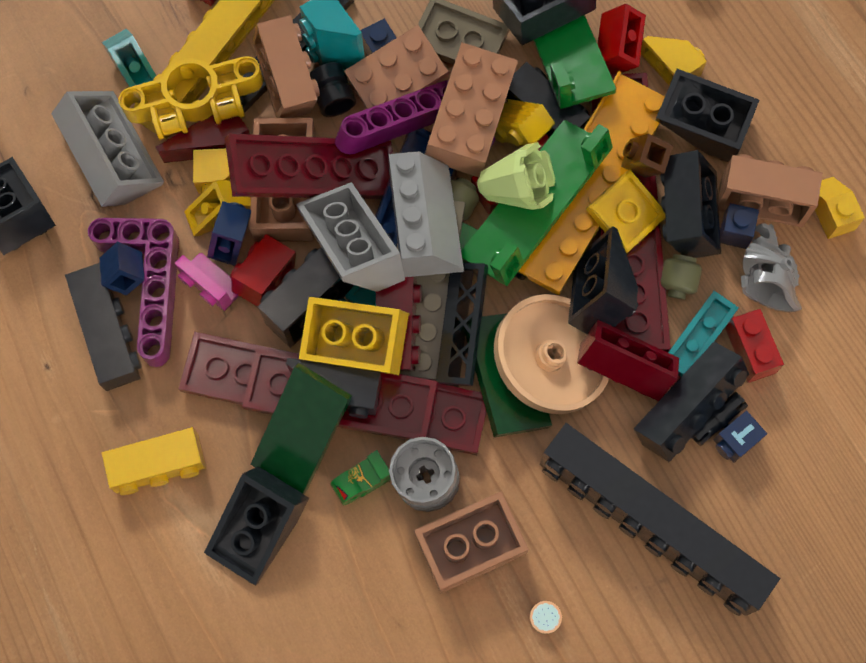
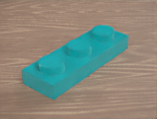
M716 291L712 292L668 352L679 358L678 376L680 377L717 339L739 309L738 306Z

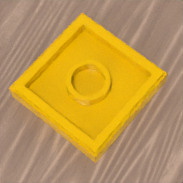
M631 170L624 173L586 208L587 212L604 232L608 231L612 226L618 229L626 253L634 248L666 218V214L663 212L660 204Z

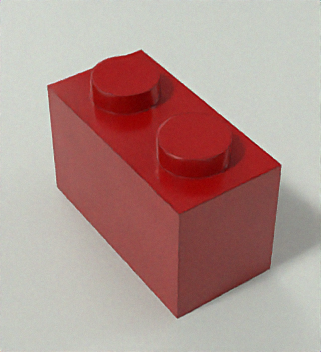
M623 4L601 14L597 44L610 74H617L618 71L623 73L639 67L646 15L628 4Z
M266 234L259 243L255 242L250 247L242 264L237 263L230 274L232 292L258 307L261 304V298L268 291H275L283 283L284 276L295 268L296 252Z
M761 309L731 318L725 330L735 353L742 356L749 372L746 378L747 383L776 374L784 363Z

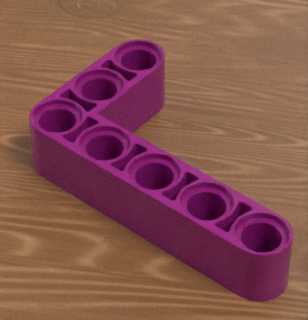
M449 80L345 117L335 138L336 147L345 154H355L434 124ZM494 136V138H493L491 147H492V145H493V143H494V141H495V136Z
M95 219L90 223L87 231L88 236L98 250L105 253L118 241L145 254V280L142 282L137 351L148 365L152 367L163 366L169 360L171 352L177 267L174 263L178 260L179 237L171 223L165 219ZM110 232L107 238L99 240V236L102 233ZM140 232L136 239L128 240L130 234ZM169 233L165 240H157L160 234ZM167 260V264L163 268L155 269L157 262ZM165 288L164 293L160 297H152L156 289ZM157 316L163 317L159 325L150 326L153 318ZM160 345V350L157 354L147 355L150 347Z

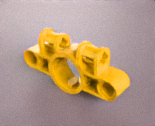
M250 56L214 65H209L200 59L186 58L169 66L162 79L124 89L120 93L118 101L127 120L131 123L139 124L153 120L159 140H163L164 136L181 131L184 134L188 133L186 121H202L214 115L215 122L218 125L221 124L222 120L239 116L244 118L245 114L240 96L258 91L263 85V76L258 61ZM248 72L254 73L250 77H243ZM195 77L207 79L210 91L202 100H196L192 104L176 101L174 90L182 80ZM140 103L137 107L130 108L132 104Z

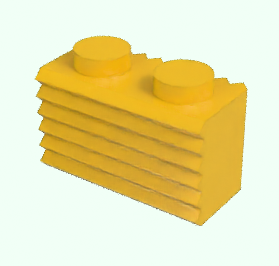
M508 99V103H504L494 136L501 143L508 142L515 146H524L538 142L555 125V122L543 104Z

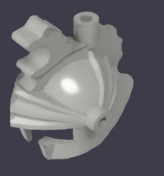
M762 223L757 225L755 231L759 232L761 236L752 240L743 258L745 275L741 276L742 292L750 299L774 310L784 312L801 310L802 307L795 292V287L799 285L797 264L793 256L790 255L791 247L787 244H781L778 247V237H776L772 224Z

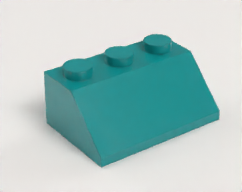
M310 0L299 7L302 17L299 23L305 32L302 37L308 46L305 48V51L313 63L318 62L319 65L337 62L346 70L365 58L362 32L338 0Z

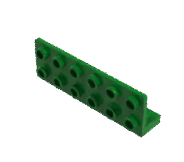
M585 15L533 40L560 109L616 93V86Z
M566 120L562 121L540 149V151L545 150L549 154L554 171L555 186L549 187L548 193H554L553 201L544 208L534 210L498 203L461 251L462 260L467 263L487 264V275L507 287L612 150L613 146L609 130L598 124L591 133Z

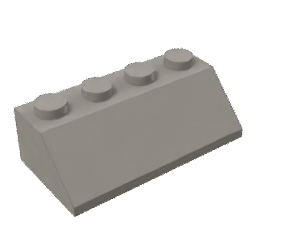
M67 91L51 114L101 207L126 205L162 186L164 181L132 123L127 120L114 91Z
M419 151L389 154L390 184L398 249L401 255L404 277L464 272L449 166Z
M352 182L296 204L297 209L343 282L378 292L405 281L400 252Z

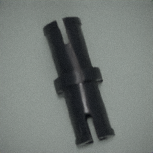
M737 392L732 393L727 398L723 407L712 413L703 429L696 432L692 439L702 446L720 429H725L737 414L748 407L742 396Z

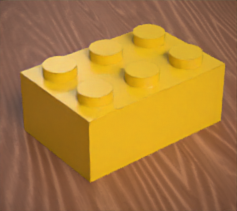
M309 297L299 359L399 375L409 313L394 308Z

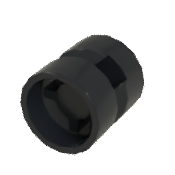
M337 62L320 65L310 72L311 80L315 79L319 87L320 96L317 97V104L321 114L326 117L342 115L351 110L356 104L353 90L347 84L345 70Z

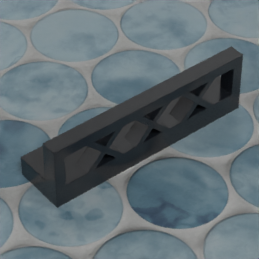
M463 263L464 272L450 273L436 381L439 384L458 388L459 385L473 386L488 265L485 263ZM478 271L477 282L472 286L473 272ZM471 300L474 304L473 312L468 316L469 303ZM465 328L470 334V340L466 346H464ZM462 360L466 364L465 378H460Z

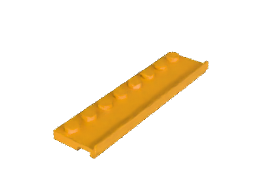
M618 71L613 80L616 86V93L601 99L583 129L592 133L598 124L607 128L613 146L612 150L518 271L527 276L528 280L558 296L561 294L600 227L587 212L586 208L624 173L629 171L621 167L624 159L623 150L627 142L632 138L645 134L653 136L660 125L656 121V117L665 96L622 75L620 71Z

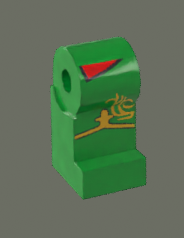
M378 450L368 455L367 459L337 476L330 485L344 506L360 497L366 496L389 482L391 477L389 468Z

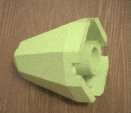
M538 142L524 145L480 172V177L477 180L479 192L488 201L530 210L544 208L553 201L554 193H548L549 187L555 186V175L549 154L545 150H538L541 147Z

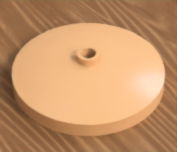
M552 294L536 295L524 299L504 316L495 335L494 358L503 382L520 401L541 412L566 414L578 411L594 401L606 387L609 378L577 364L580 343L587 334L568 324L571 299Z

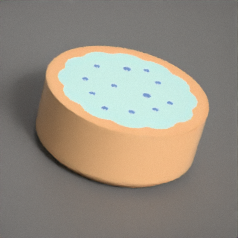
M541 601L532 608L529 620L535 631L541 634H550L559 628L562 614L559 607L553 602Z

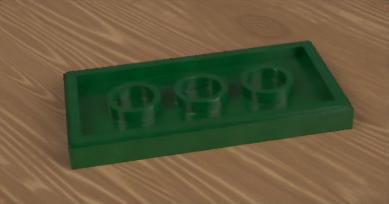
M506 314L482 317L475 367L494 438L548 429L552 426L549 413L533 409L520 401L507 388L498 372L494 358V340L497 328ZM465 328L464 332L466 335L467 343H469L470 334Z
M298 363L294 366L250 465L253 467L259 466L297 491L305 494L352 395Z

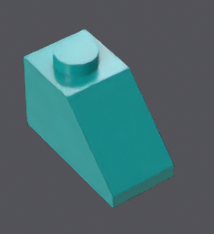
M127 28L102 42L129 87L153 81L156 74L133 34Z

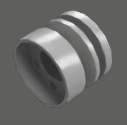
M418 437L410 439L399 446L391 458L389 473L392 485L407 505L415 510L431 512L442 509L452 502L459 489L460 475L455 459L445 444L435 438ZM424 472H428L431 476V482L428 484L422 480Z

